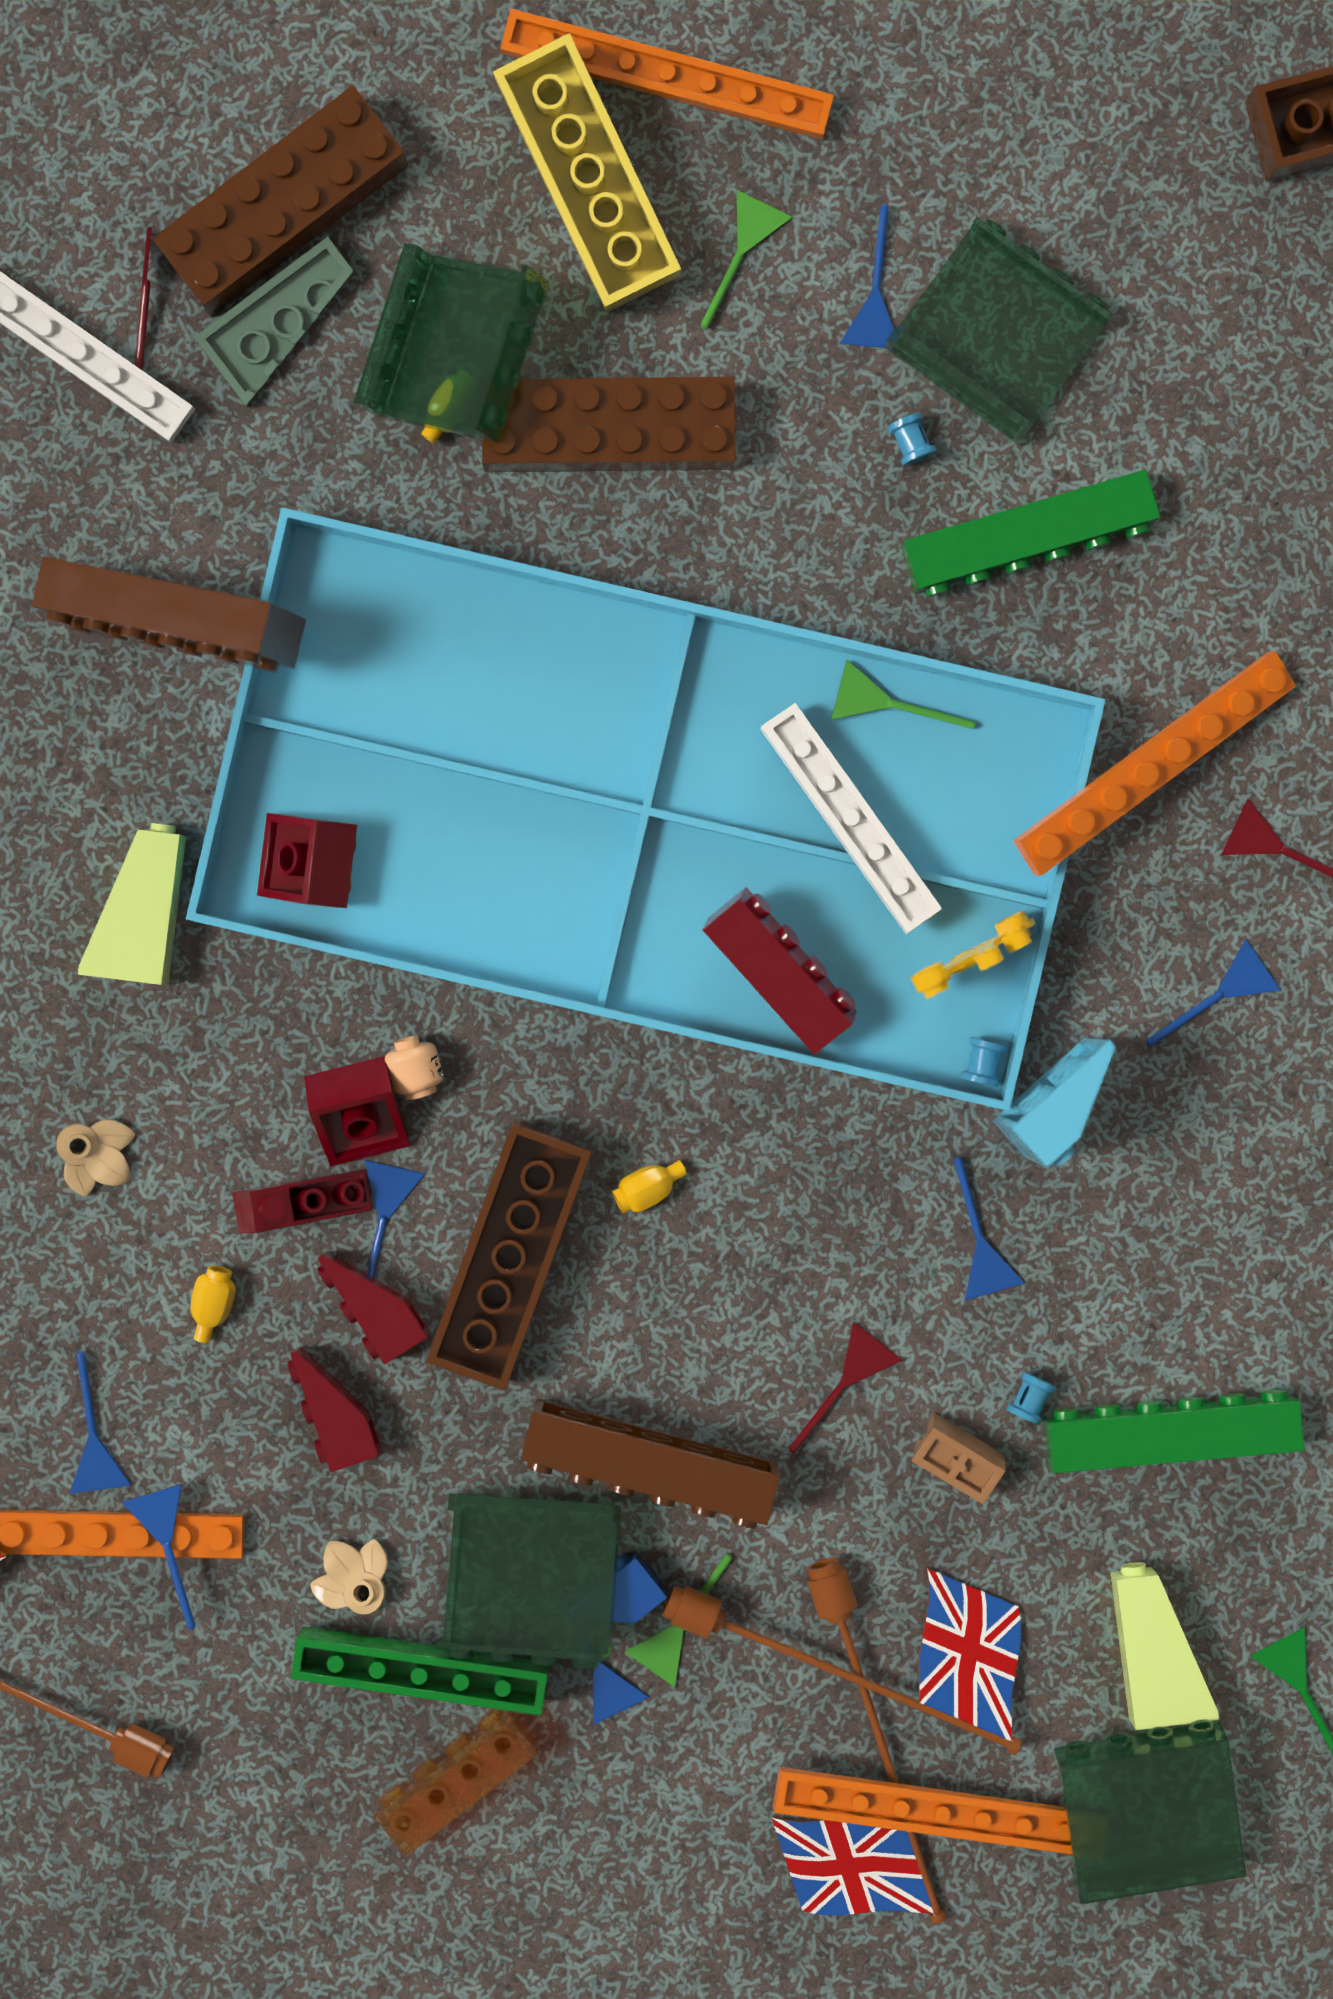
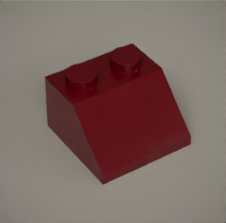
M267 813L257 896L306 905L347 908L348 896L351 891V872L356 849L357 825Z
M385 1056L304 1076L308 1112L330 1167L411 1146L399 1096L394 1092Z

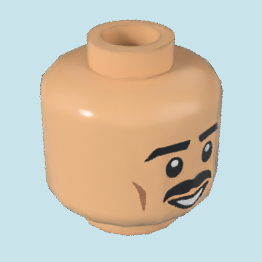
M418 1035L396 1040L394 1042L395 1049L388 1052L385 1056L394 1092L404 1095L405 1100L418 1099L437 1092L436 1085L443 1080V1070L436 1046L431 1042H420Z

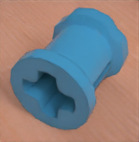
M920 412L901 418L890 424L887 428L889 434H894L902 452L903 458L901 463L903 467L914 465L937 453L935 445H930L921 424L924 418Z
M971 1037L969 1044L973 1046L968 1069L962 1072L961 1078L998 1087L999 1080L996 1078L1001 1053L1006 1052L1007 1045Z
M1023 1371L1021 1375L1023 1383L1014 1403H1008L1006 1410L1027 1421L1040 1425L1042 1422L1040 1417L1041 1411L1049 1394L1055 1393L1057 1387Z

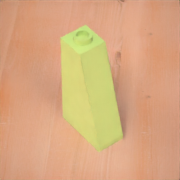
M151 823L150 831L137 830L79 964L78 975L168 985L186 845V836L175 834L176 826Z
M1143 1562L1126 1563L1120 1566L1121 1571L1110 1572L1129 1721L1135 1730L1219 1720L1216 1705L1159 1575L1152 1567H1146V1564Z

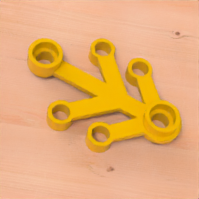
M1024 910L1017 912L994 925L998 932L997 936L950 959V963L944 966L941 962H937L917 972L910 978L918 993L923 992L926 999L949 987L947 982L951 980L950 976L955 972L960 973L975 964L982 971L1002 961L1004 958L997 947L1000 944L1004 943L1008 953L1031 942L1030 936L1032 935L1029 928L1036 923L1033 917L1028 919Z

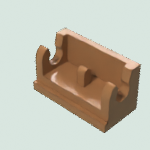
M936 1413L929 1420L927 1431L923 1438H918L914 1447V1456L911 1460L981 1504L985 1503L1006 1471L1004 1454Z

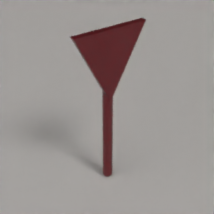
M147 227L135 358V366L142 371L151 286L150 281L147 280L152 227Z
M1248 799L1246 800L1221 855L1283 854L1333 878V868L1286 847Z
M855 1322L852 1324L841 1381L790 1445V1453H795L847 1386L902 1361Z

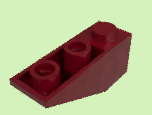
M366 1169L232 1192L239 1234L260 1233L372 1210Z
M328 1251L318 1257L322 1264L317 1268L321 1278L328 1288L331 1289L334 1286L337 1288L344 1300L339 1303L344 1315L351 1324L359 1323L366 1335L362 1338V1342L374 1360L380 1357L385 1365L428 1338L430 1332L409 1298L375 1278L368 1276L363 1271Z
M302 1346L295 1348L290 1353L292 1360L287 1361L288 1370L295 1385L301 1384L306 1399L301 1400V1407L306 1422L308 1424L314 1423L319 1439L314 1440V1445L321 1464L328 1463L330 1472H334L378 1457L382 1447L369 1410Z

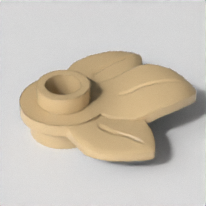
M108 1119L101 1120L90 1127L79 1123L65 1127L57 1137L56 1148L61 1159L65 1161L64 1178L68 1186L76 1193L86 1197L92 1191L96 1181L110 1186L127 1183L130 1180V1170L124 1155L120 1151L134 1139V1131L123 1123ZM77 1138L86 1142L84 1150L81 1152L72 1151L70 1149L72 1140Z
M373 1539L365 1544L359 1552L345 1542L329 1541L323 1557L324 1569L327 1574L311 1582L310 1587L313 1594L321 1603L331 1609L349 1607L353 1612L362 1615L376 1612L382 1606L386 1596L382 1579L388 1568V1559L383 1547L376 1539ZM363 1585L369 1589V1597L366 1601H361L358 1597V1590Z

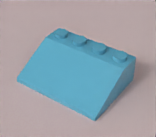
M1083 1038L1013 1101L1010 1111L1003 1110L992 1120L993 1123L1025 1158L1044 1167H1048L1051 1164H1054L1056 1167L1060 1166L1076 1151L1072 1145L1080 1139L1115 1050V1045L1110 1040Z

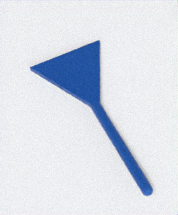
M886 204L880 207L872 292L839 344L901 350L880 293L889 209Z
M1245 939L1217 991L1148 1038L1146 1043L1148 1046H1153L1222 998L1280 991L1281 989Z
M955 1157L954 1164L976 1239L965 1300L1025 1284L984 1239L962 1158Z
M364 1160L379 1217L367 1275L374 1278L387 1220L425 1173Z
M78 1351L77 1362L89 1436L69 1494L131 1486L121 1468L97 1436L85 1353Z
M182 1484L121 1502L163 1546L187 1628L193 1630L195 1622L171 1546Z
M560 1586L557 1587L555 1592L593 1664V1726L649 1698V1696L600 1661L579 1618L575 1617L570 1611L571 1603L564 1589Z

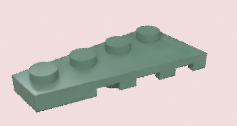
M327 236L194 337L246 407L351 277L353 270Z

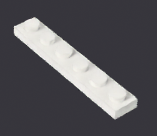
M0 272L1 325L170 443L174 441L195 411L191 404Z
M794 703L762 725L760 728L761 732L904 933L908 934L941 911L942 908L797 704Z

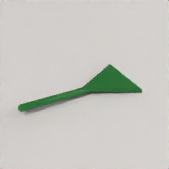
M1305 1627L1253 1653L1250 1657L1299 1691L1333 1755V1737L1307 1690Z

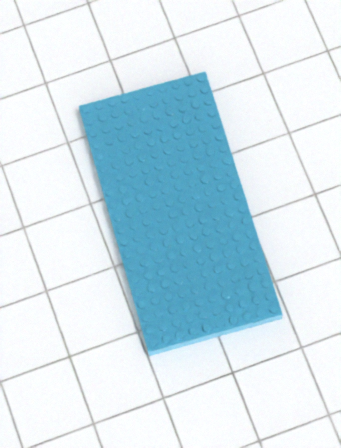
M281 507L260 600L273 603L306 619L295 669L279 666L278 672L273 673L252 667L253 664L245 663L186 920L1010 1111L1069 856L1044 875L1034 876L1013 840L1085 788L1106 699ZM846 660L851 662L893 700L973 720L976 722V727L970 729L894 708L831 720ZM794 703L800 708L942 908L941 911L908 934L904 933L760 730L762 725ZM267 813L357 825L356 849L351 872V891L348 896L347 908L306 905L257 896ZM745 887L753 895L758 893L767 901L772 910L771 915L781 926L787 925L794 931L800 941V948L809 958L811 956L816 957L826 968L827 978L837 989L839 987L845 989L855 1002L857 1013L852 1026L815 1055L702 930L708 918ZM1024 910L1028 919L1033 917L1036 924L1029 928L1032 933L1030 936L1031 942L1026 946L1008 953L1004 943L997 946L1004 958L999 963L982 971L975 964L960 973L955 972L950 976L951 980L947 982L949 987L926 999L923 992L918 993L910 978L912 975L937 962H941L944 966L950 963V959L997 936L998 932L994 925L1017 912ZM971 1037L1007 1045L1006 1052L1001 1053L996 1078L999 1080L998 1087L961 1078L962 1072L968 1069L973 1046L969 1044Z

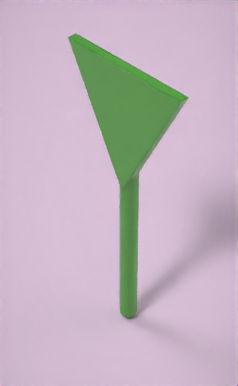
M737 190V252L701 323L702 329H708L745 253L793 218L792 216Z
M846 660L831 720L894 708L970 729L976 727V722L973 720L893 700L851 662Z
M725 1554L700 1591L707 1594L710 1592L731 1562V1554ZM672 1625L624 1652L675 1687L684 1630Z

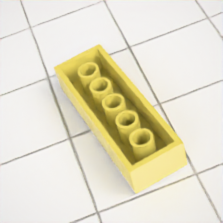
M570 33L493 71L498 87L606 313L680 277L681 267Z

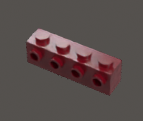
M745 887L712 914L702 930L815 1055L852 1026L857 1013L855 1002L845 989L841 987L837 989L827 978L826 968L816 957L811 956L809 958L800 948V941L794 931L787 925L781 926L771 915L772 910L767 901L758 893L753 895Z

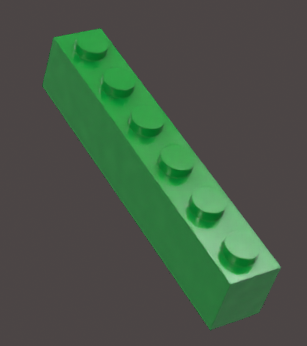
M1144 469L903 541L901 549L914 593L925 592L926 597L930 598L951 591L949 584L965 580L966 585L971 586L991 579L989 572L1005 568L1007 574L1028 569L1031 567L1030 560L1043 556L1046 557L1047 562H1053L1070 556V549L1085 544L1087 551L1111 544L1110 537L1121 533H1126L1127 539L1151 532L1150 525L1160 518L1147 470Z
M1276 1389L1262 1391V1398L1245 1399V1394L1230 1393L1220 1395V1402L1204 1403L1202 1397H1185L1178 1399V1405L1162 1407V1401H1142L1136 1403L1137 1409L1121 1410L1120 1405L1117 1404L1099 1405L1095 1407V1413L1079 1414L1078 1408L1056 1409L1053 1411V1417H1043L1048 1468L1054 1474L1304 1451L1300 1401L1291 1395L1287 1396L1286 1390Z
M303 1626L296 1637L290 1679L542 1715L549 1662Z

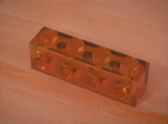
M492 1708L477 1721L479 1728L468 1737L464 1733L457 1735L444 1747L446 1754L436 1762H433L431 1758L427 1759L411 1773L414 1779L402 1788L395 1784L378 1799L381 1805L378 1806L374 1818L405 1857L538 1754L540 1743L516 1712L499 1711Z

